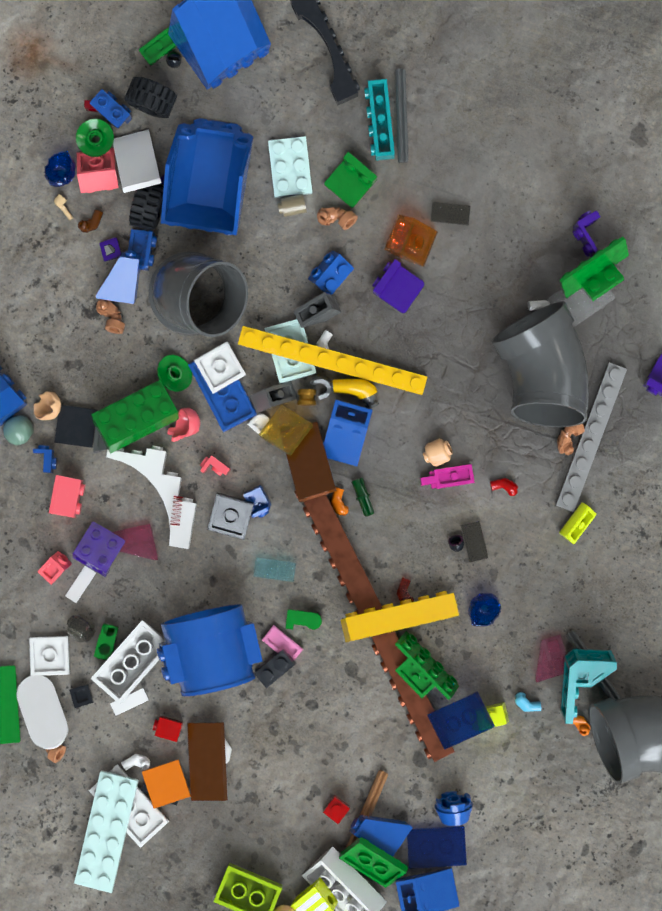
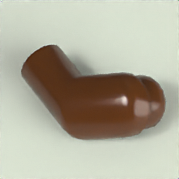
M95 209L92 218L86 221L81 220L78 223V228L84 233L96 230L100 224L103 212Z

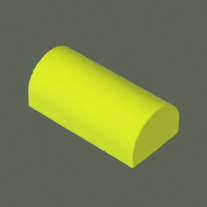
M581 502L559 534L572 544H575L594 519L596 513L588 505Z

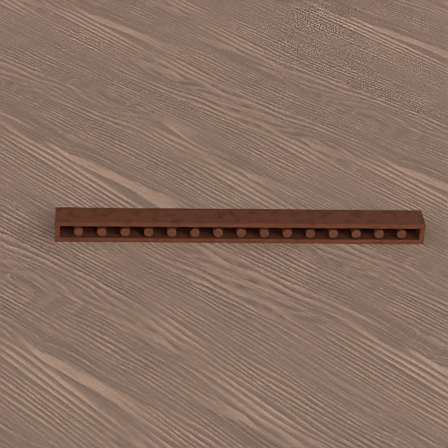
M322 495L303 501L305 504L303 510L307 518L311 517L314 522L311 526L315 534H320L323 540L320 544L324 552L328 551L331 556L328 560L333 570L337 568L340 573L337 578L341 586L346 585L349 591L346 593L350 604L355 603L357 610L354 612L360 615L364 614L365 609L374 607L376 611L381 610L382 605L327 496ZM395 631L372 636L375 644L371 646L376 656L381 655L383 661L380 664L385 673L389 671L392 677L389 682L393 690L398 689L401 696L397 698L402 708L407 707L409 713L406 716L411 725L415 723L418 729L415 734L419 742L424 741L427 748L423 750L427 758H432L436 762L454 753L455 751L427 695L421 698L395 671L407 659L395 645L398 641Z

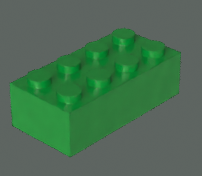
M160 380L91 414L93 423L110 454L179 419L178 411Z

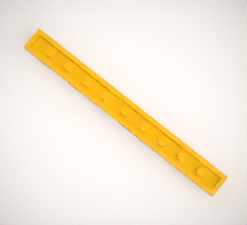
M242 326L238 345L423 395L427 376L246 326Z

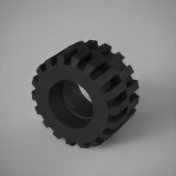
M133 77L124 100L132 107L158 118H169L177 95L170 88L144 77Z
M156 184L135 191L129 215L130 225L150 231L156 229L162 213L164 184Z

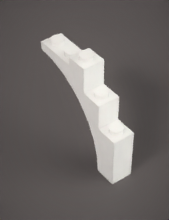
M152 446L151 449L147 448L145 456H143L142 451L132 450L131 453H125L124 449L121 448L110 454L107 449V458L124 462L148 478L164 501L169 517V525L170 523L180 524V526L170 525L169 546L189 549L197 504L193 503V499L184 497L182 498L183 502L173 503L174 501H179L176 500L179 498L174 496H179L182 478L178 477V473L167 471V474L164 475L167 452L163 451V447Z

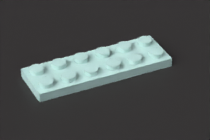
M103 770L100 771L74 884L109 893L113 892L138 779Z

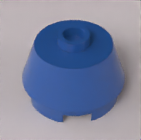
M457 791L442 793V798H436L434 807L443 824L458 826L469 821L473 802L468 793H465L463 796L457 795Z

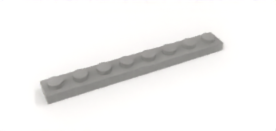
M608 363L585 424V431L581 435L555 506L571 512L575 511L625 377L626 368Z

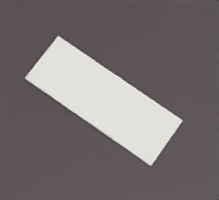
M84 566L65 596L77 603L96 572Z
M142 688L129 694L121 704L115 701L110 703L115 715H119L148 701V697Z

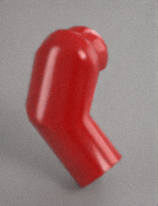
M508 478L490 481L492 491L503 488L510 496H515L518 493L517 484Z

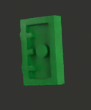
M347 152L343 157V162L324 182V185L349 207L354 208L377 181V176L351 153Z

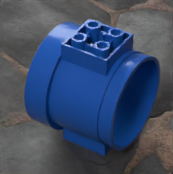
M242 604L207 609L161 623L165 642L159 643L160 648H157L159 660L164 663V667H161L162 675L165 681H168L170 684L179 683L181 696H196L217 692L255 679L252 664L263 661L254 623L246 621Z

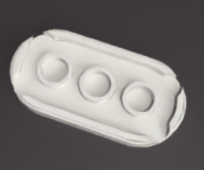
M32 675L25 678L18 686L17 700L30 738L34 744L43 749L57 748L65 741L64 739L68 734V724L55 687L48 678L41 675Z

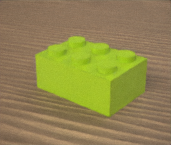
M229 862L213 902L234 911H273L283 885Z

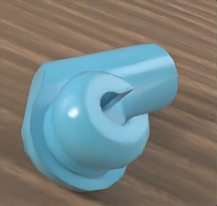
M518 692L515 695V703L523 711H541V701L530 702L523 692Z

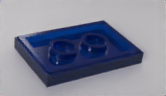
M474 692L427 714L444 750L495 727L478 692Z
M465 826L411 829L407 835L409 869L467 865Z

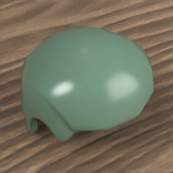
M23 415L11 417L4 424V438L13 445L25 444L34 433L33 423L28 417Z

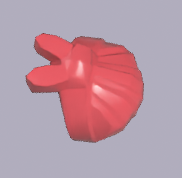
M181 408L179 410V419L176 420V426L168 428L167 432L168 435H172V442L194 435L199 431L200 418L195 410L191 408Z

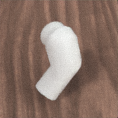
M546 300L528 301V310H539L550 305V303Z
M325 330L317 341L316 346L329 349L327 343L333 334Z
M134 754L121 762L125 770L134 765L142 768V770H147L150 767V760L146 756Z

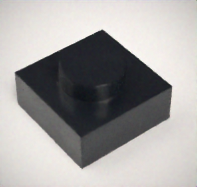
M89 684L69 690L74 708L94 703Z

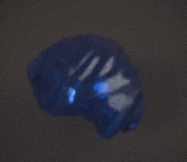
M62 151L48 158V163L44 167V176L50 186L62 187L69 184L75 177L76 166L69 152Z
M480 593L472 598L468 609L472 626L486 627L493 624L499 617L501 606L495 594Z

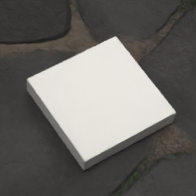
M228 342L221 344L194 360L213 394L246 376Z
M68 636L29 638L31 676L70 674Z

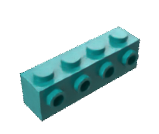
M387 79L368 81V87L364 88L365 99H369L370 105L366 107L367 118H371L372 124L368 125L369 137H373L374 143L370 144L371 156L375 155V161L394 159L395 151Z

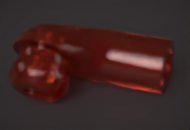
M405 578L401 579L397 596L400 601L411 599V602H414V598L407 591L411 581Z

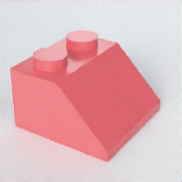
M111 148L106 154L99 157H91L83 152L77 153V177L81 193H93L95 191L119 188L114 148Z
M56 475L49 513L76 518L77 514L80 515L82 504L79 503L80 496H83L85 492L83 480Z

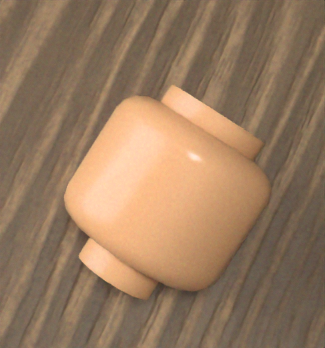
M439 438L426 444L423 456L427 463L437 467L450 461L453 451L447 440L444 441Z

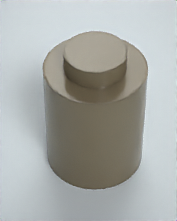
M303 194L280 198L281 202L277 203L279 213L284 214V217L307 213Z

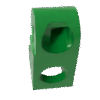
M288 609L285 629L293 630L295 624L316 630L321 626L322 618L318 613Z
M103 623L94 653L95 658L107 661L114 653L119 630L118 626Z

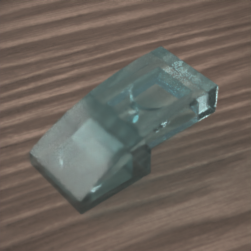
M256 558L253 577L294 582L296 563Z

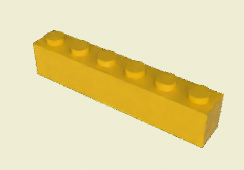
M447 591L435 593L436 597L429 598V595L418 597L416 602H411V599L400 601L399 606H393V603L383 605L382 609L377 611L374 607L365 609L364 614L357 615V612L345 614L346 618L340 620L345 642L459 616L454 593L447 594Z

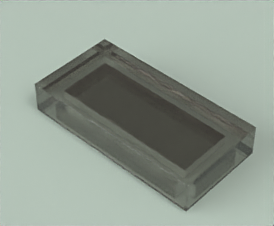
M432 202L430 222L469 225L470 206Z
M480 521L460 525L469 563L487 559L488 554Z

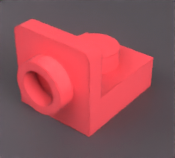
M212 455L210 458L206 456L200 464L202 467L200 471L202 473H205L210 465L213 466L211 470L220 476L222 474L227 475L231 470Z
M57 551L39 569L38 573L52 585L72 563L68 560L67 556Z

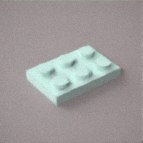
M306 136L269 140L274 197L281 198L299 194H312Z
M297 319L264 328L265 332L308 343L305 330L300 327ZM272 354L280 384L317 374L314 365Z

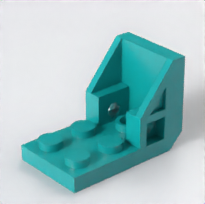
M572 649L565 655L561 698V714L565 724H573V719L577 717L575 699L579 697L578 687H593L617 670V661L611 650Z

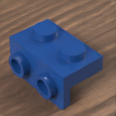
M101 89L90 101V105L116 128H119L124 122L128 124L132 120L130 109L124 104L119 105L116 102L117 98L108 91L106 93Z
M131 229L128 251H135L137 255H142L140 270L149 271L150 266L154 264V255L151 254L152 247L156 248L157 236H154V232L150 230Z
M332 250L324 256L320 265L311 271L308 280L323 292L332 295L353 271L354 267L339 253Z

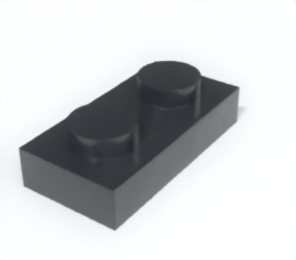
M283 649L254 674L267 689L290 670L296 662Z

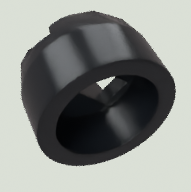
M171 52L167 55L166 62L170 68H178L181 65L182 59L178 53ZM169 58H178V61L169 60Z
M454 535L449 538L448 544L451 550L459 552L464 548L462 536Z

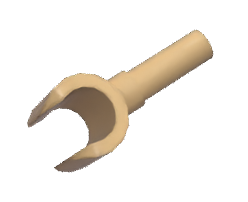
M58 194L54 199V203L70 221L73 217L64 206L67 200Z

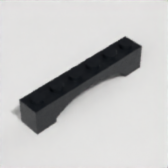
M290 0L297 19H302L311 25L321 36L329 50L334 68V80L330 84V91L337 106L358 97L359 84L356 79L352 80L351 67L348 62H344L342 58L344 52L341 46H337L334 41L336 39L334 30L328 28L326 23L328 22L325 11L321 12L318 6L321 4L320 0Z

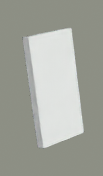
M149 129L114 138L113 147L124 193L161 183Z
M118 764L109 771L129 777ZM97 783L89 790L93 796H95ZM137 786L126 833L141 848L169 820L158 808H153L151 800Z

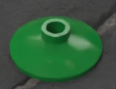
M100 119L85 121L76 133L78 148L84 154L91 157H99L106 154L114 142L112 128ZM94 137H99L98 142H93Z
M168 355L160 360L157 374L159 380L167 389L180 392L189 387L192 381V371L183 358L177 355Z

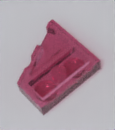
M151 524L113 532L125 540V544L120 552L158 560Z
M560 634L541 640L535 676L536 683L562 675L564 672L566 652Z

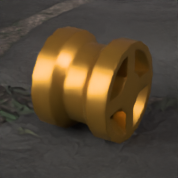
M315 389L297 390L299 395L297 405H316L314 395H316Z

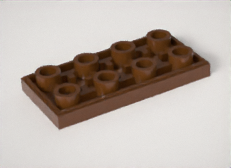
M313 422L281 432L299 502L337 491L318 423Z
M224 722L187 723L191 801L228 800Z

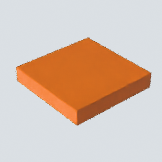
M179 759L142 771L154 809L191 797Z

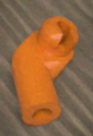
M336 487L337 491L333 493L331 506L336 514L344 516L347 515L349 508L341 500L344 490Z
M577 715L573 719V724H575L582 736H586L590 733V725L585 717Z

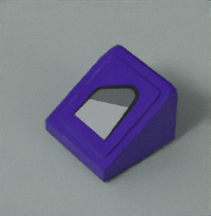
M117 237L99 243L104 262L118 259L122 253Z

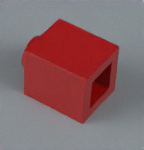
M160 716L159 720L155 719L152 730L156 731L154 736L177 742L183 722Z
M334 795L323 809V813L339 824L350 810V806Z

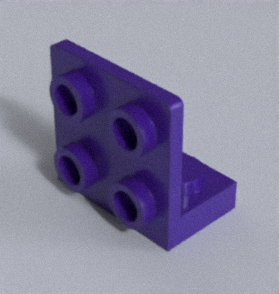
M92 522L74 550L73 559L106 577L110 571V566L125 544V540L101 525Z

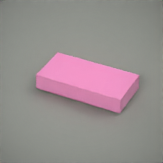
M275 625L271 627L262 639L263 642L277 653L285 649L293 660L303 650L302 647Z

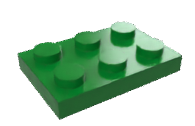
M362 837L344 849L339 856L340 860L385 888L406 874L408 866L400 860L395 859Z

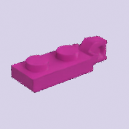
M472 464L433 470L429 472V477L420 478L421 486L431 484L432 489H441L475 483Z

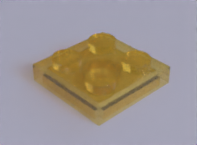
M281 405L259 433V436L291 456L313 425L308 420Z

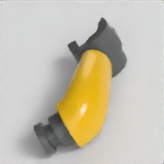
M325 375L315 376L310 381V384L322 383L327 387L326 391L319 393V400L328 397L331 391H334V393L357 396L358 399H362L367 404L365 407L368 409L379 405V402L375 401L377 398L375 393L378 392L377 388L370 381L364 379H333L331 381Z

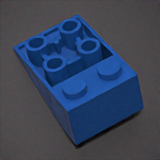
M335 400L324 440L328 459L358 466L372 409Z
M452 868L396 880L401 911H446L460 907Z

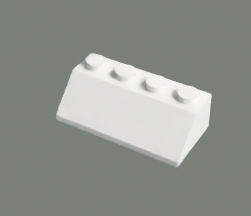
M142 620L91 679L117 703L121 704L159 661L157 648H160L159 643L165 642L164 637Z
M334 847L326 851L302 875L310 885L318 878L325 882L338 901L335 907L336 911H380L387 903L352 866L339 859L340 853Z

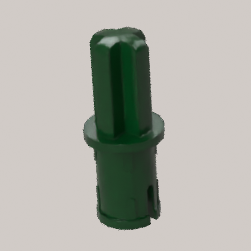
M363 478L352 481L351 483L357 496L356 501L359 500L364 516L373 515L374 510L369 498L371 495L366 490Z

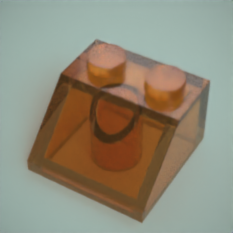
M398 214L384 250L424 267L438 231L413 217Z

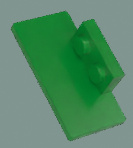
M623 236L613 240L608 247L597 251L592 258L582 261L577 268L571 272H566L562 276L560 283L565 298H568L582 288L589 298L595 301L624 281L623 275L615 267L616 264L629 256L626 239Z
M405 631L395 645L407 659L395 671L421 698L436 687L450 700L459 688L457 680L444 670L440 662L435 661L431 657L430 652L426 648L421 647L413 634Z
M0 666V744L19 743L21 736L16 666Z

